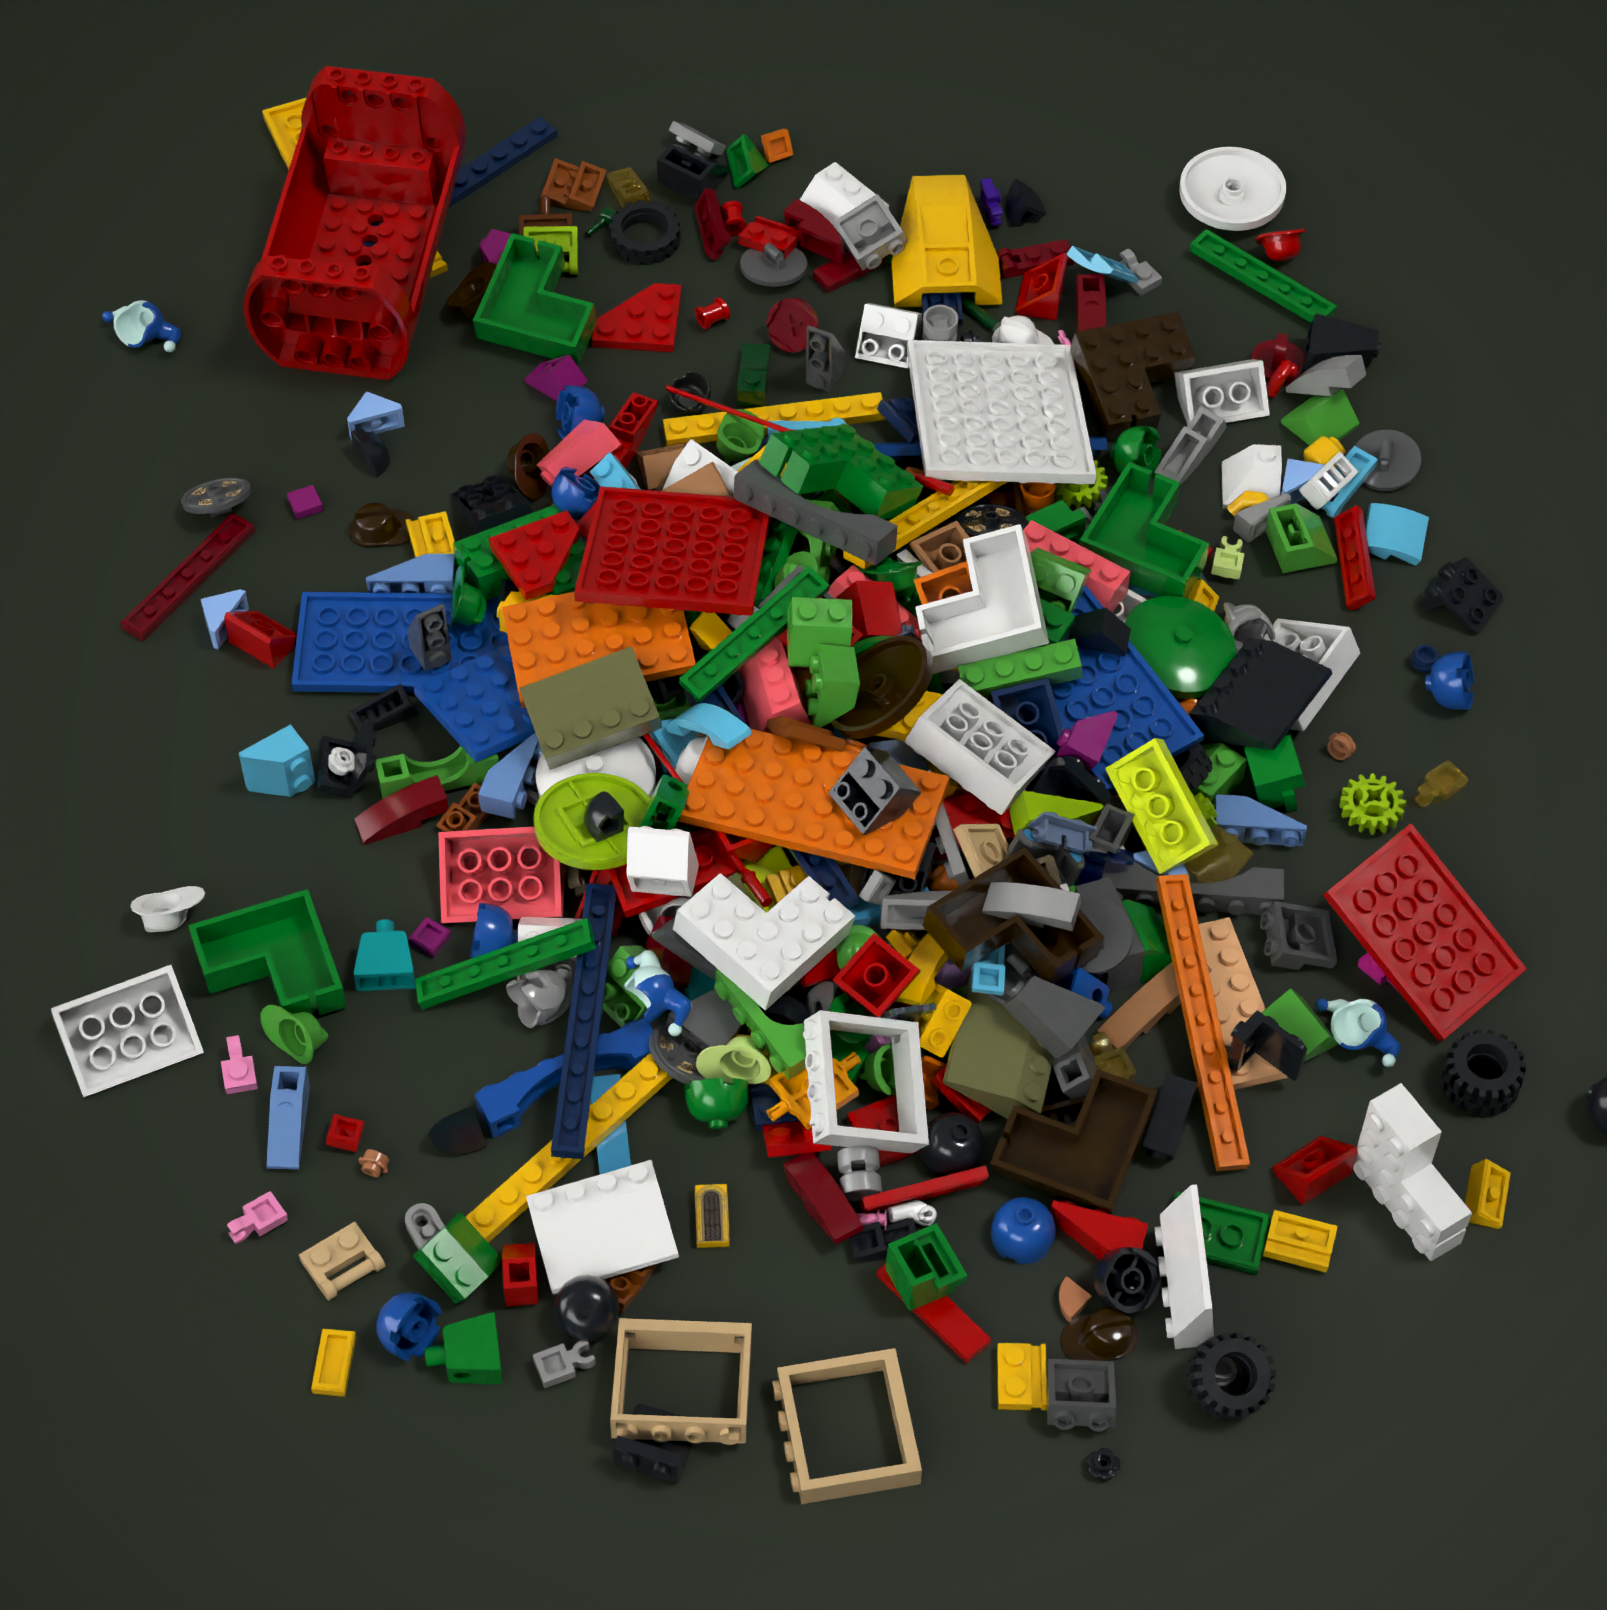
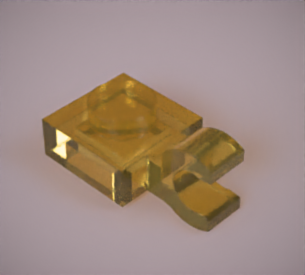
M1447 760L1426 774L1425 781L1427 783L1418 788L1417 791L1420 795L1415 797L1414 800L1422 808L1430 804L1438 794L1446 800L1465 788L1469 779Z
M1104 1032L1092 1036L1094 1042L1090 1044V1047L1097 1056L1094 1057V1061L1099 1070L1126 1080L1136 1077L1137 1071L1122 1046L1113 1049Z

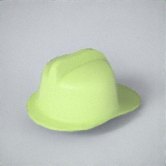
M737 1036L731 1039L727 1045L708 1047L701 1051L696 1059V1067L699 1073L706 1079L723 1078V1081L733 1083V1078L746 1080L748 1084H759L765 1082L771 1075V1065L766 1058L767 1051L764 1047L762 1049L758 1048L752 1037Z

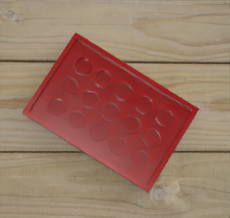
M1412 823L1402 829L1323 894L1324 898L1438 1042L1445 1040L1527 969Z

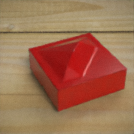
M333 1114L325 1145L357 1152L364 1121Z

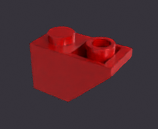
M536 1244L503 1245V1288L506 1307L539 1304Z

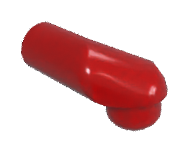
M1284 360L1279 363L1266 385L1269 397L1275 398L1287 377L1291 378L1296 375L1298 367L1295 363H1291L1290 360Z

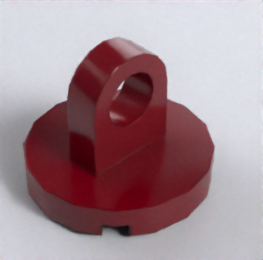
M786 298L775 303L769 310L766 319V325L770 332L768 335L771 341L785 352L794 353L806 349L808 325L819 329L815 310L800 298Z
M1277 332L1276 339L1261 342L1252 352L1251 359L1263 360L1266 384L1279 363L1284 360H1290L1291 363H1295L1298 371L1294 377H1287L1282 386L1291 384V381L1297 379L1304 372L1302 371L1304 354L1299 347L1287 341L1288 334Z

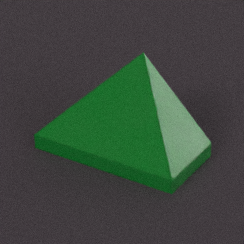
M745 134L726 149L734 187L738 189L770 166Z

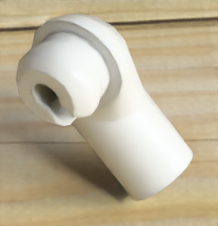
M919 1200L887 1208V1214L891 1222L913 1218L915 1223L929 1226L933 1224L937 1217L934 1207Z

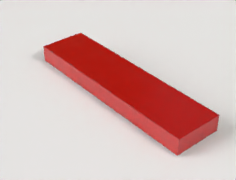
M1357 505L1334 517L1346 607L1351 611L1376 599L1363 510Z
M985 1165L862 1197L859 1203L861 1213L878 1212V1209L879 1211L887 1210L888 1207L913 1200L921 1201L983 1185L988 1179L989 1174Z
M885 1263L877 1270L876 1276L902 1300L885 1270ZM948 1296L941 1297L912 1310L966 1364L991 1344V1338Z

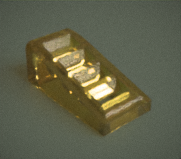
M631 167L606 174V179L623 208L629 202L638 203L637 200L650 202L649 191Z

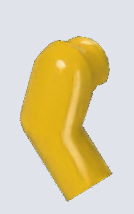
M1246 490L1227 506V509L1235 517V514L1239 511L1270 499L1265 493Z

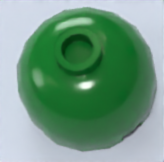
M1135 426L1123 431L1116 439V442L1111 447L1110 456L1120 475L1127 463L1131 462L1151 470V478L1156 476L1154 471L1161 460V449H1156V440H1161L1155 428Z
M711 1078L691 1081L690 1085H684L686 1106L690 1114L699 1122L709 1123V1129L728 1128V1122L737 1120L744 1113L748 1104V1082L743 1079L733 1078V1084H729V1082L723 1081V1078Z

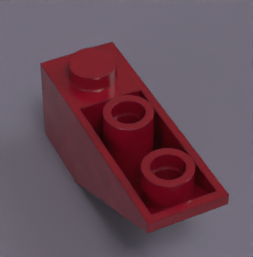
M1077 274L1075 287L1077 332L1106 326L1104 274Z

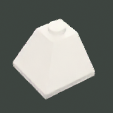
M1251 445L1222 461V508H1227L1232 501L1246 490L1265 493L1269 499L1280 496L1282 473L1281 446Z

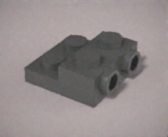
M1274 901L1261 915L1260 928L1266 930L1267 934L1264 953L1266 956H1270L1272 966L1299 970L1304 964L1332 969L1337 964L1329 910Z
M1047 1359V1425H1056L1061 1430H1069L1074 1426H1089L1090 1429L1097 1432L1104 1431L1108 1427L1115 1428L1116 1389L1114 1361Z

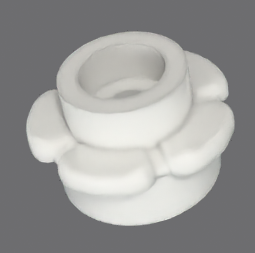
M336 747L331 751L332 754L328 756V766L333 773L343 776L354 770L355 755L353 752L341 747Z

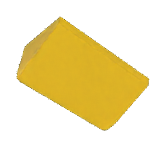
M1484 1159L1471 1166L1465 1205L1472 1212L1469 1223L1500 1229L1503 1225L1511 1172L1488 1159Z

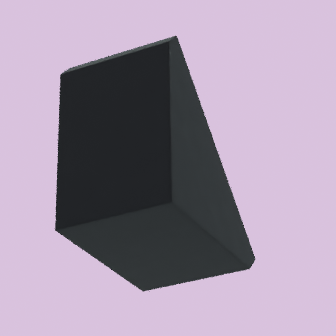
M1105 607L1075 616V622L1070 628L1068 640L1075 639L1078 647L1125 657L1131 628Z

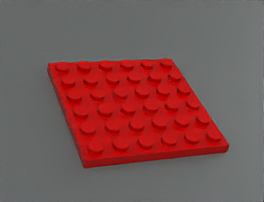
M600 486L574 591L575 601L752 616L770 516L733 499V497Z

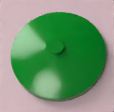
M1159 596L1148 599L1137 605L1125 621V624L1131 628L1130 642L1174 698L1192 699L1203 697L1236 655L1235 641L1226 623L1207 606L1188 598Z

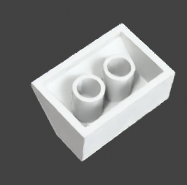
M834 162L814 176L800 200L819 211L833 225V221L876 194ZM882 200L889 210V204ZM841 238V240H842V242H843V249H845L847 252H849V249H848L847 245L845 244V242H844L843 239Z
M1251 359L1174 372L1178 401L1187 425L1190 424L1200 407L1223 418L1226 423L1270 415L1263 360Z

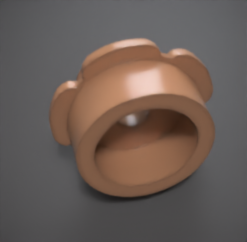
M1343 732L1339 734L1333 733L1329 737L1330 742L1327 745V750L1333 758L1344 760L1351 757L1352 753L1356 751V744L1348 734Z
M368 1149L365 1151L363 1158L359 1157L358 1162L363 1165L361 1170L369 1176L379 1177L380 1173L386 1174L388 1172L387 1165L390 1160L381 1152Z

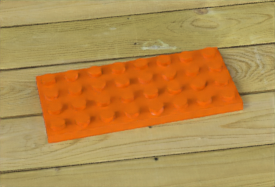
M751 729L752 734L729 750L714 746L708 736L687 787L689 795L684 810L678 819L679 822L911 879L916 878L949 786V776L898 764L919 788L921 794L904 815L864 835L828 793L858 754L809 745Z

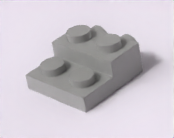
M878 194L832 222L862 271L866 268L874 269L878 267L882 262V258L890 253L891 255L899 254L908 242L903 230Z

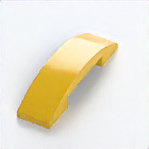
M929 933L923 937L908 959L921 972L896 999L897 1002L922 1007L936 988L934 977L949 957Z

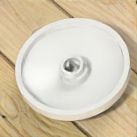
M1219 147L1204 151L1187 163L1181 174L1179 192L1185 208L1199 221L1218 229L1242 231L1260 227L1278 215L1285 200L1286 181L1278 166L1264 155L1240 147Z
M639 737L551 770L542 752L536 768V785L539 797L560 780L585 773H606L625 778L638 785L650 798L656 787L654 757L648 746Z

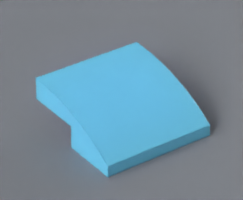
M1072 246L1067 252V255L1072 260L1087 269L1122 282L1136 284L1139 281L1123 263L1097 253H1090L1075 246Z
M1371 503L1368 507L1365 522L1369 553L1384 560L1393 555L1416 566L1422 559L1429 517L1398 506Z

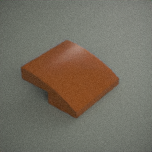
M555 158L541 196H549L551 206L579 211H592L607 170L582 161L580 167Z
M783 716L767 720L766 726L775 735L822 748L845 751L846 740L835 737L834 731Z

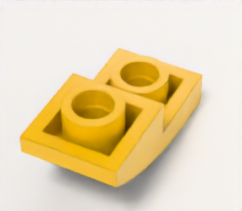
M703 612L689 627L700 648L709 652L732 633L716 613Z

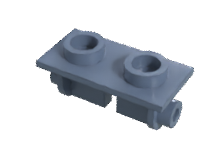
M1043 812L1028 824V827L1034 828L1033 837L1037 838L1038 842L1059 847L1062 845V838H1064V849L1079 854L1091 851L1092 841L1089 840V836L1097 830L1096 826L1085 824L1082 820L1068 819L1054 812Z

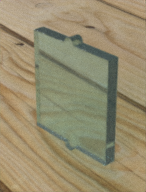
M931 1003L894 1008L886 1011L881 1018L911 1022L936 1010V1005Z

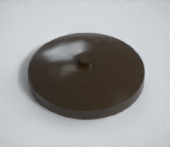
M895 636L882 640L863 651L856 657L860 686L855 707L830 723L840 734L852 739L877 735L898 723L917 705L930 684L934 663L929 650L914 637Z

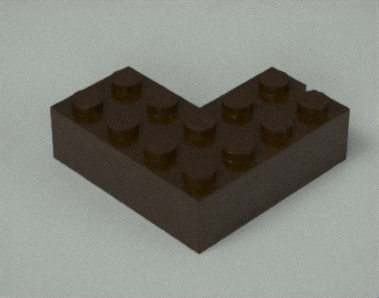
M1178 311L1075 332L1070 348L1101 436L1107 438V441L1116 440L1123 431L1129 429L1134 417L1135 420L1132 427L1148 426L1157 429L1161 411L1150 383L1175 378L1174 372L1192 370L1196 358Z
M1026 847L929 905L922 925L960 971L965 970L1011 941L1043 980L1053 984L1072 973L1073 967L1077 970L1097 957L1104 940V936L1080 909L1073 931L1045 924L1043 928L1028 925L1018 915L1008 920L982 913L991 882L1020 883L1063 890Z
M1097 1069L1074 1127L1013 1105L1003 1130L1004 1138H1000L990 1163L992 1173L1073 1202L1087 1209H1102L1114 1215L1158 1100V1091Z

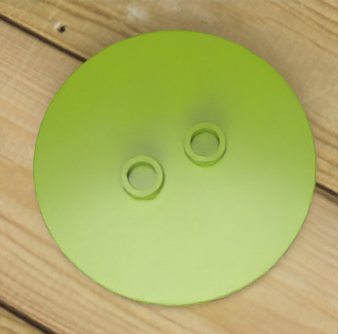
M585 773L567 777L552 785L539 798L534 810V832L540 846L551 857L563 864L585 870L616 868L627 864L629 827H639L650 797L635 783L616 775ZM605 791L624 810V831L596 842L584 825V812L589 801L598 793Z

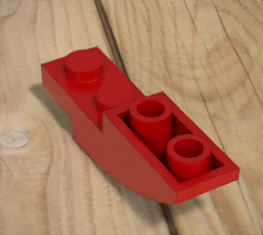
M635 392L631 394L608 426V429L621 443L611 453L617 457L625 469H627L636 454L635 452H637L658 406L657 400ZM596 463V464L593 465L591 468H589L587 471H585V472L583 473V476H584V474H587L588 476H590V477H592L593 479H595V478L593 477V475L590 473V471H591L598 463Z

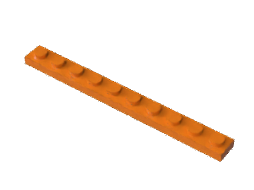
M1188 874L1158 876L1155 883L1216 1171L1247 1169L1250 1161Z

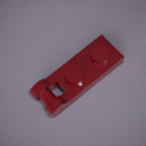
M705 188L694 209L705 252L711 259L718 260L723 254V247L729 244L732 237L725 231V223L722 219L720 204L715 190Z
M1063 239L1013 250L1007 247L1001 248L996 253L999 258V264H1002L1001 270L1004 277L1012 278L1022 276L1025 272L1064 252L1067 254L1071 247L1068 240ZM1069 256L1067 259V267L1073 266L1075 262Z

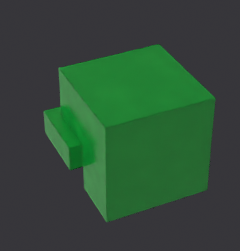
M1063 499L1026 516L1027 525L1033 520L1078 545L1081 539L1080 536L1085 532L1086 515L1081 509L1072 512Z
M1291 735L1285 736L1275 750L1245 747L1244 751L1258 802L1269 808L1284 805L1287 813L1298 810L1293 789L1304 787L1305 784Z
M937 1223L888 1244L885 1270L908 1311L956 1292V1286L967 1282L965 1270Z

